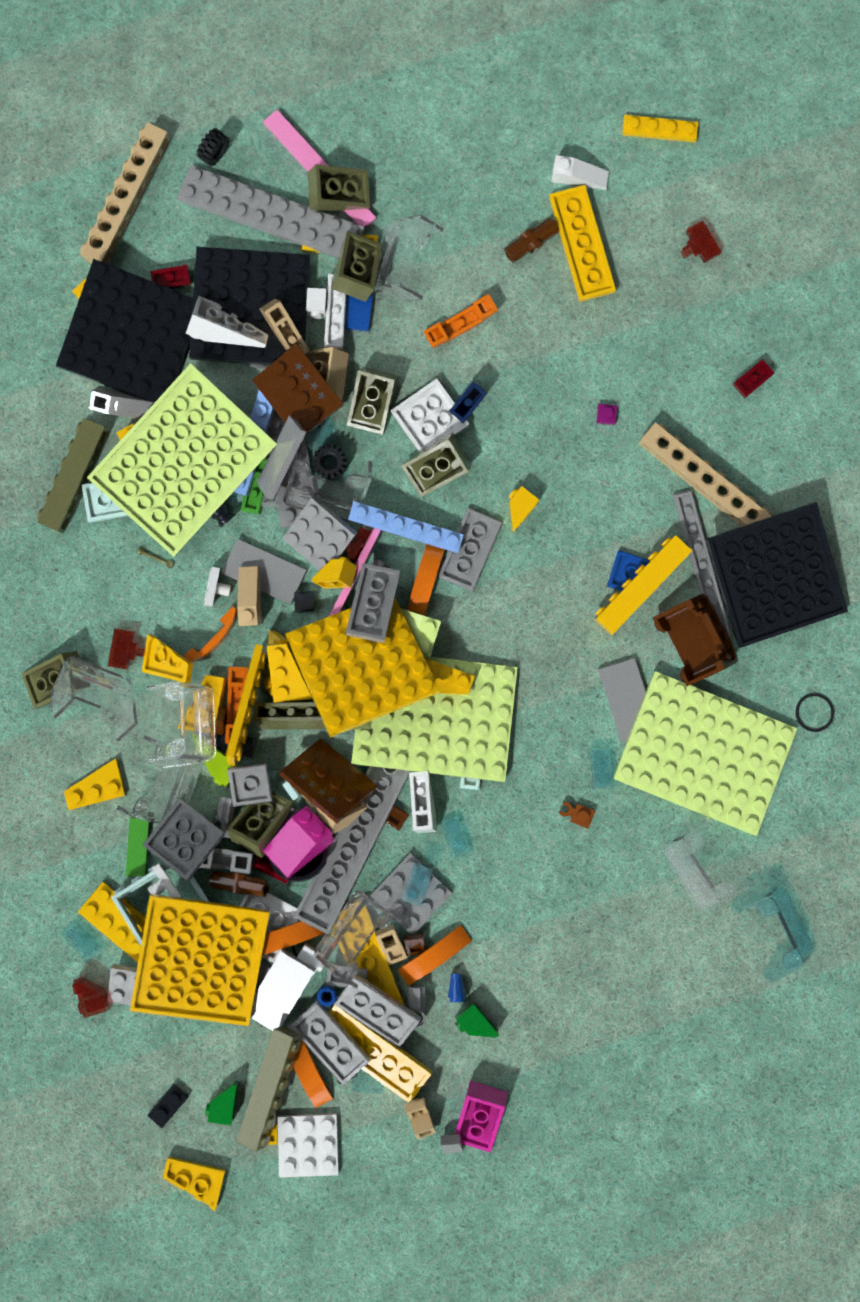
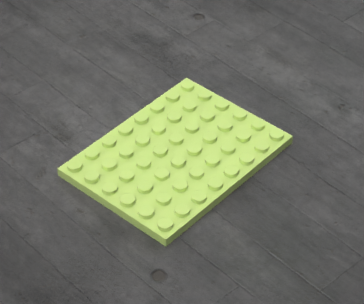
M190 363L87 478L174 557L266 458L277 443Z
M425 657L475 676L469 694H436L372 720L371 729H355L351 764L414 772L428 771L431 774L505 782L518 667Z
M654 671L612 779L757 836L797 728L691 685L686 686L685 683Z

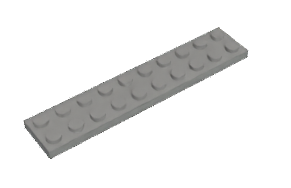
M190 165L177 196L178 202L300 246L304 245L337 259L346 232L350 231L362 236L365 230L363 226L318 210H310L307 206Z
M369 766L365 776L377 785V789L363 801L367 809L348 827L335 833L333 837L334 842L328 847L327 863L322 871L313 877L293 916L294 918L329 934L410 771Z

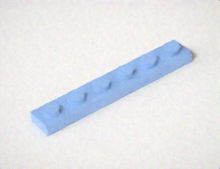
M259 390L250 419L267 434L274 408ZM257 467L234 493L249 496Z
M355 501L352 503L348 521L454 553L459 552L463 534Z

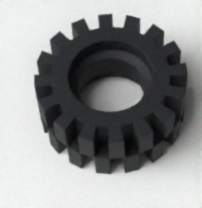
M213 128V130L209 131V134H205L204 139L202 138V143L199 144V149H197V156L211 167L216 165V162L218 163L223 154L227 152L226 149L230 143L229 137L217 128Z
M324 444V447L320 446L318 451L315 450L312 464L319 477L321 476L325 480H332L333 478L338 479V476L344 474L343 472L347 469V459L344 451L339 446ZM328 455H332L337 459V464L332 469H327L322 464L323 459Z

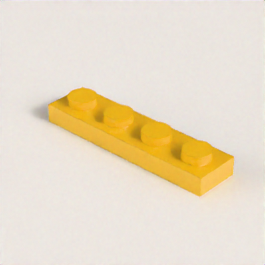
M624 115L622 135L695 143L697 140L698 122Z

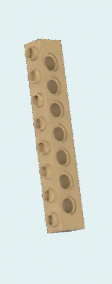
M148 122L140 130L139 139L132 146L131 155L124 162L120 177L116 178L112 192L106 197V204L103 210L101 209L98 213L95 226H92L89 231L87 242L83 243L80 255L85 261L92 264L94 258L108 264L170 141L167 131ZM147 145H153L151 148L146 149ZM145 161L142 165H137L138 162ZM136 177L134 181H129L130 178ZM128 193L127 197L120 198L122 194ZM120 210L118 214H112L113 211ZM111 226L110 230L104 231L105 227ZM103 242L101 247L96 248L98 243Z
M655 422L638 443L740 526L771 517L772 513L768 509L761 508L756 504L757 501L753 497L746 496L741 492L742 489L737 484H731L726 480V475L715 471L710 462L700 459L697 456V452L692 448L684 446L679 437L669 434L668 429L664 425H658ZM658 440H664L667 443V447H661ZM673 452H679L682 458L676 459L673 456ZM688 464H694L696 471L689 470ZM703 476H709L711 483H705ZM718 487L724 488L726 494L720 495L718 493ZM733 499L740 501V507L733 505ZM748 511L754 512V520L748 517Z

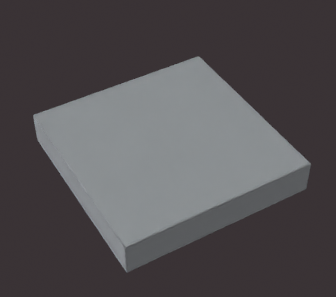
M267 762L228 767L227 771L233 806L270 802L273 800Z

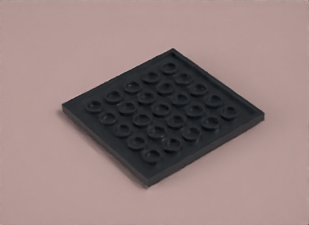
M197 246L192 313L198 297L201 296L221 305V310L227 314L234 313L243 324L250 323L268 334L265 348L209 342L190 337L189 359L261 365L272 364L286 352V349L267 323L260 308L274 299L282 303L305 342L310 255Z
M93 258L56 367L155 403L177 379L191 337L186 334L192 316L193 297Z
M817 502L705 538L739 648L848 612Z

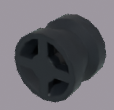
M224 504L211 517L216 519L218 525L222 528L235 515L229 512L227 505Z

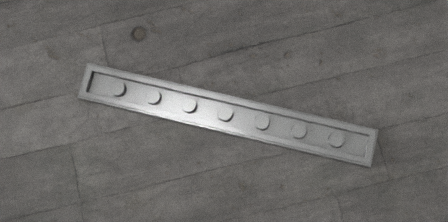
M692 490L675 494L673 499L685 543L692 550L689 557L699 594L703 593L709 598L728 637H732Z

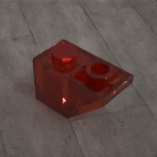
M83 976L73 980V991L78 996V1010L80 1014H83V1018L107 1012L111 1008L106 989Z

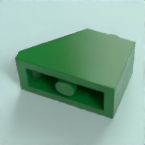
M471 1002L455 1016L457 1021L455 1025L462 1033L465 1031L468 1035L494 1038L499 1036L496 1028L474 1002Z
M234 1081L213 1097L210 1103H207L205 1115L208 1116L207 1122L231 1126L234 1120L239 1081Z

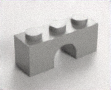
M215 847L200 868H220L232 872L250 874L253 872L252 866L255 854L248 851Z

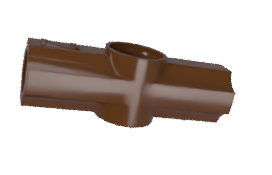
M549 218L537 227L527 229L521 234L519 239L504 248L507 258L514 263L529 252L530 254L534 253L533 250L536 248L540 249L544 242L559 233L556 222Z
M214 870L209 880L210 887L229 890L231 893L243 895L251 894L266 897L270 889L269 880L253 878L250 875L234 872L231 874Z

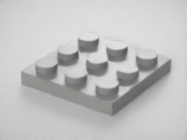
M313 496L282 539L320 571L331 559H339L358 533L316 496Z
M409 853L370 896L412 935L450 897L452 892L418 859Z

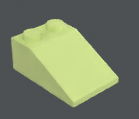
M401 609L423 656L430 658L442 621Z

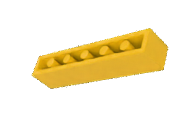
M676 535L672 539L668 537L661 544L664 548L659 553L655 550L648 558L650 562L646 566L642 564L635 571L637 576L633 580L629 578L622 585L624 590L620 594L615 592L609 599L611 603L606 608L602 606L595 613L598 616L595 621L610 635H613L692 552Z

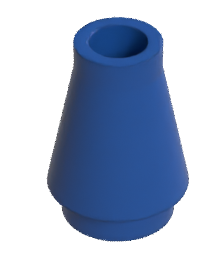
M450 974L451 979L448 991L450 1002H465L467 995L462 974Z
M325 986L318 991L317 999L321 1005L331 1006L337 999V993L334 988ZM325 992H327V993L330 992V993H331V997H330V998H326V997L324 996V993H325Z

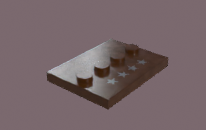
M297 344L293 345L252 379L281 419L286 423L289 415L295 417L306 431L305 436L344 405Z
M321 738L280 771V776L336 824L377 789V785Z

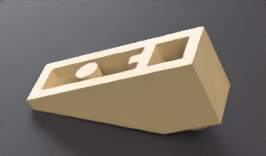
M274 299L260 308L267 323L286 351L295 344L301 348L304 354L310 351L279 300Z
M259 566L239 567L237 601L239 626H253L262 623Z

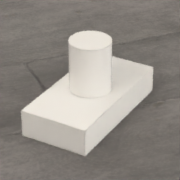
M210 568L203 606L212 607L215 594L229 596L231 585L217 582L220 568Z
M157 864L152 869L159 880L147 888L149 892L159 895L167 890L171 897H181V894L161 865Z

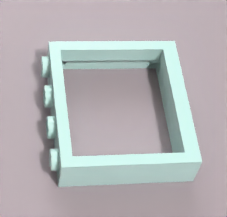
M166 864L161 865L165 872L170 869ZM152 868L148 870L149 874L142 877L139 875L131 880L132 884L125 888L123 885L114 891L115 895L111 897L140 946L143 934L121 899L156 878L157 875ZM192 876L189 881L202 901L209 902L197 880Z

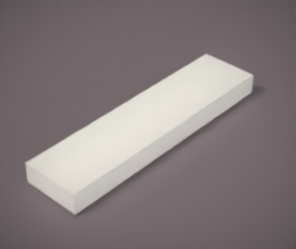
M328 273L324 348L335 347L343 350L346 294L331 289L333 274Z

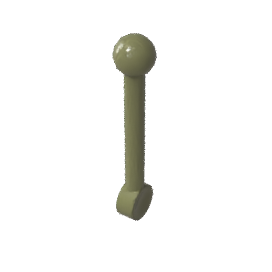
M141 547L137 549L138 555L143 554L165 564L168 568L174 566V563L170 560L166 561L152 555Z

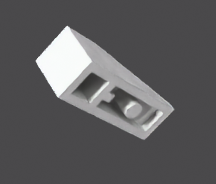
M555 155L551 182L575 186L585 185L589 188L606 190L609 171L576 158Z
M428 771L409 773L413 831L418 834L437 832L436 812Z

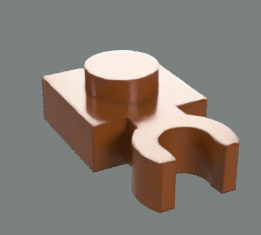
M562 803L568 807V811L565 813L559 811L561 816L570 815L572 816L570 822L587 829L589 828L595 813L594 810L576 804L574 809L570 803Z

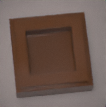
M219 707L216 717V734H224L227 720V709L225 707Z
M393 805L385 822L399 831L409 814Z
M423 933L404 936L407 956L421 954L426 950Z

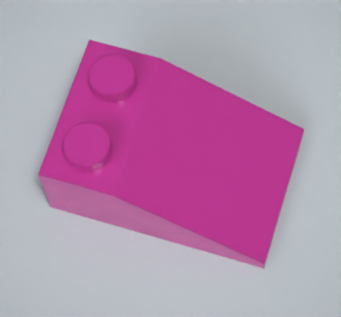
M305 806L290 818L263 852L287 878H290L334 841L331 830Z
M470 1080L455 1135L461 1134L462 1144L491 1153L505 1109L507 1091Z

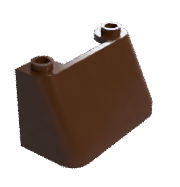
M705 594L697 595L653 617L656 629L662 633L668 632L684 664L681 668L680 677L686 686L692 685L737 663L736 651L711 601Z

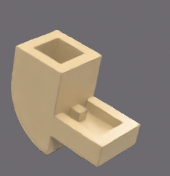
M394 924L375 931L382 953L385 954L389 965L407 958Z
M424 1097L414 1099L405 1104L406 1113L410 1118L414 1134L418 1140L436 1133Z

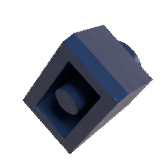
M471 381L459 395L449 412L464 424L488 393Z

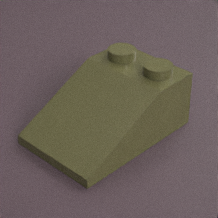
M315 164L307 172L310 210L341 211L370 208L368 170Z
M347 231L334 270L331 289L366 302L375 287L382 244Z
M361 367L357 372L347 426L383 435L399 376Z
M453 432L410 458L401 467L420 497H423L469 472L472 463Z
M77 651L61 653L21 674L34 709L90 687Z
M271 791L272 801L247 804L227 828L232 842L261 858L265 855L263 850L278 834L293 805L292 801Z

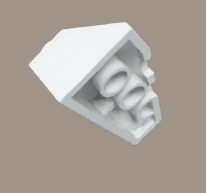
M201 296L198 297L186 334L203 341L265 348L268 334L250 323L243 324L234 313L229 315L222 311L221 305Z

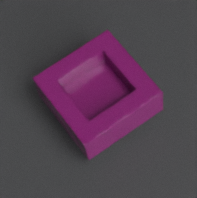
M598 404L596 424L615 425L617 405Z

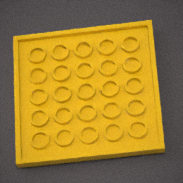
M396 598L394 599L384 643L346 635L352 608L285 633L330 737L440 693L438 685Z
M150 894L130 1011L249 1026L269 910Z

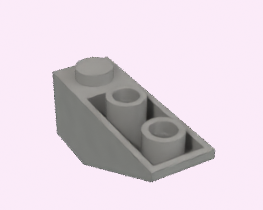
M98 386L92 390L89 409L110 415L140 419L146 413L147 408L151 407L154 402Z

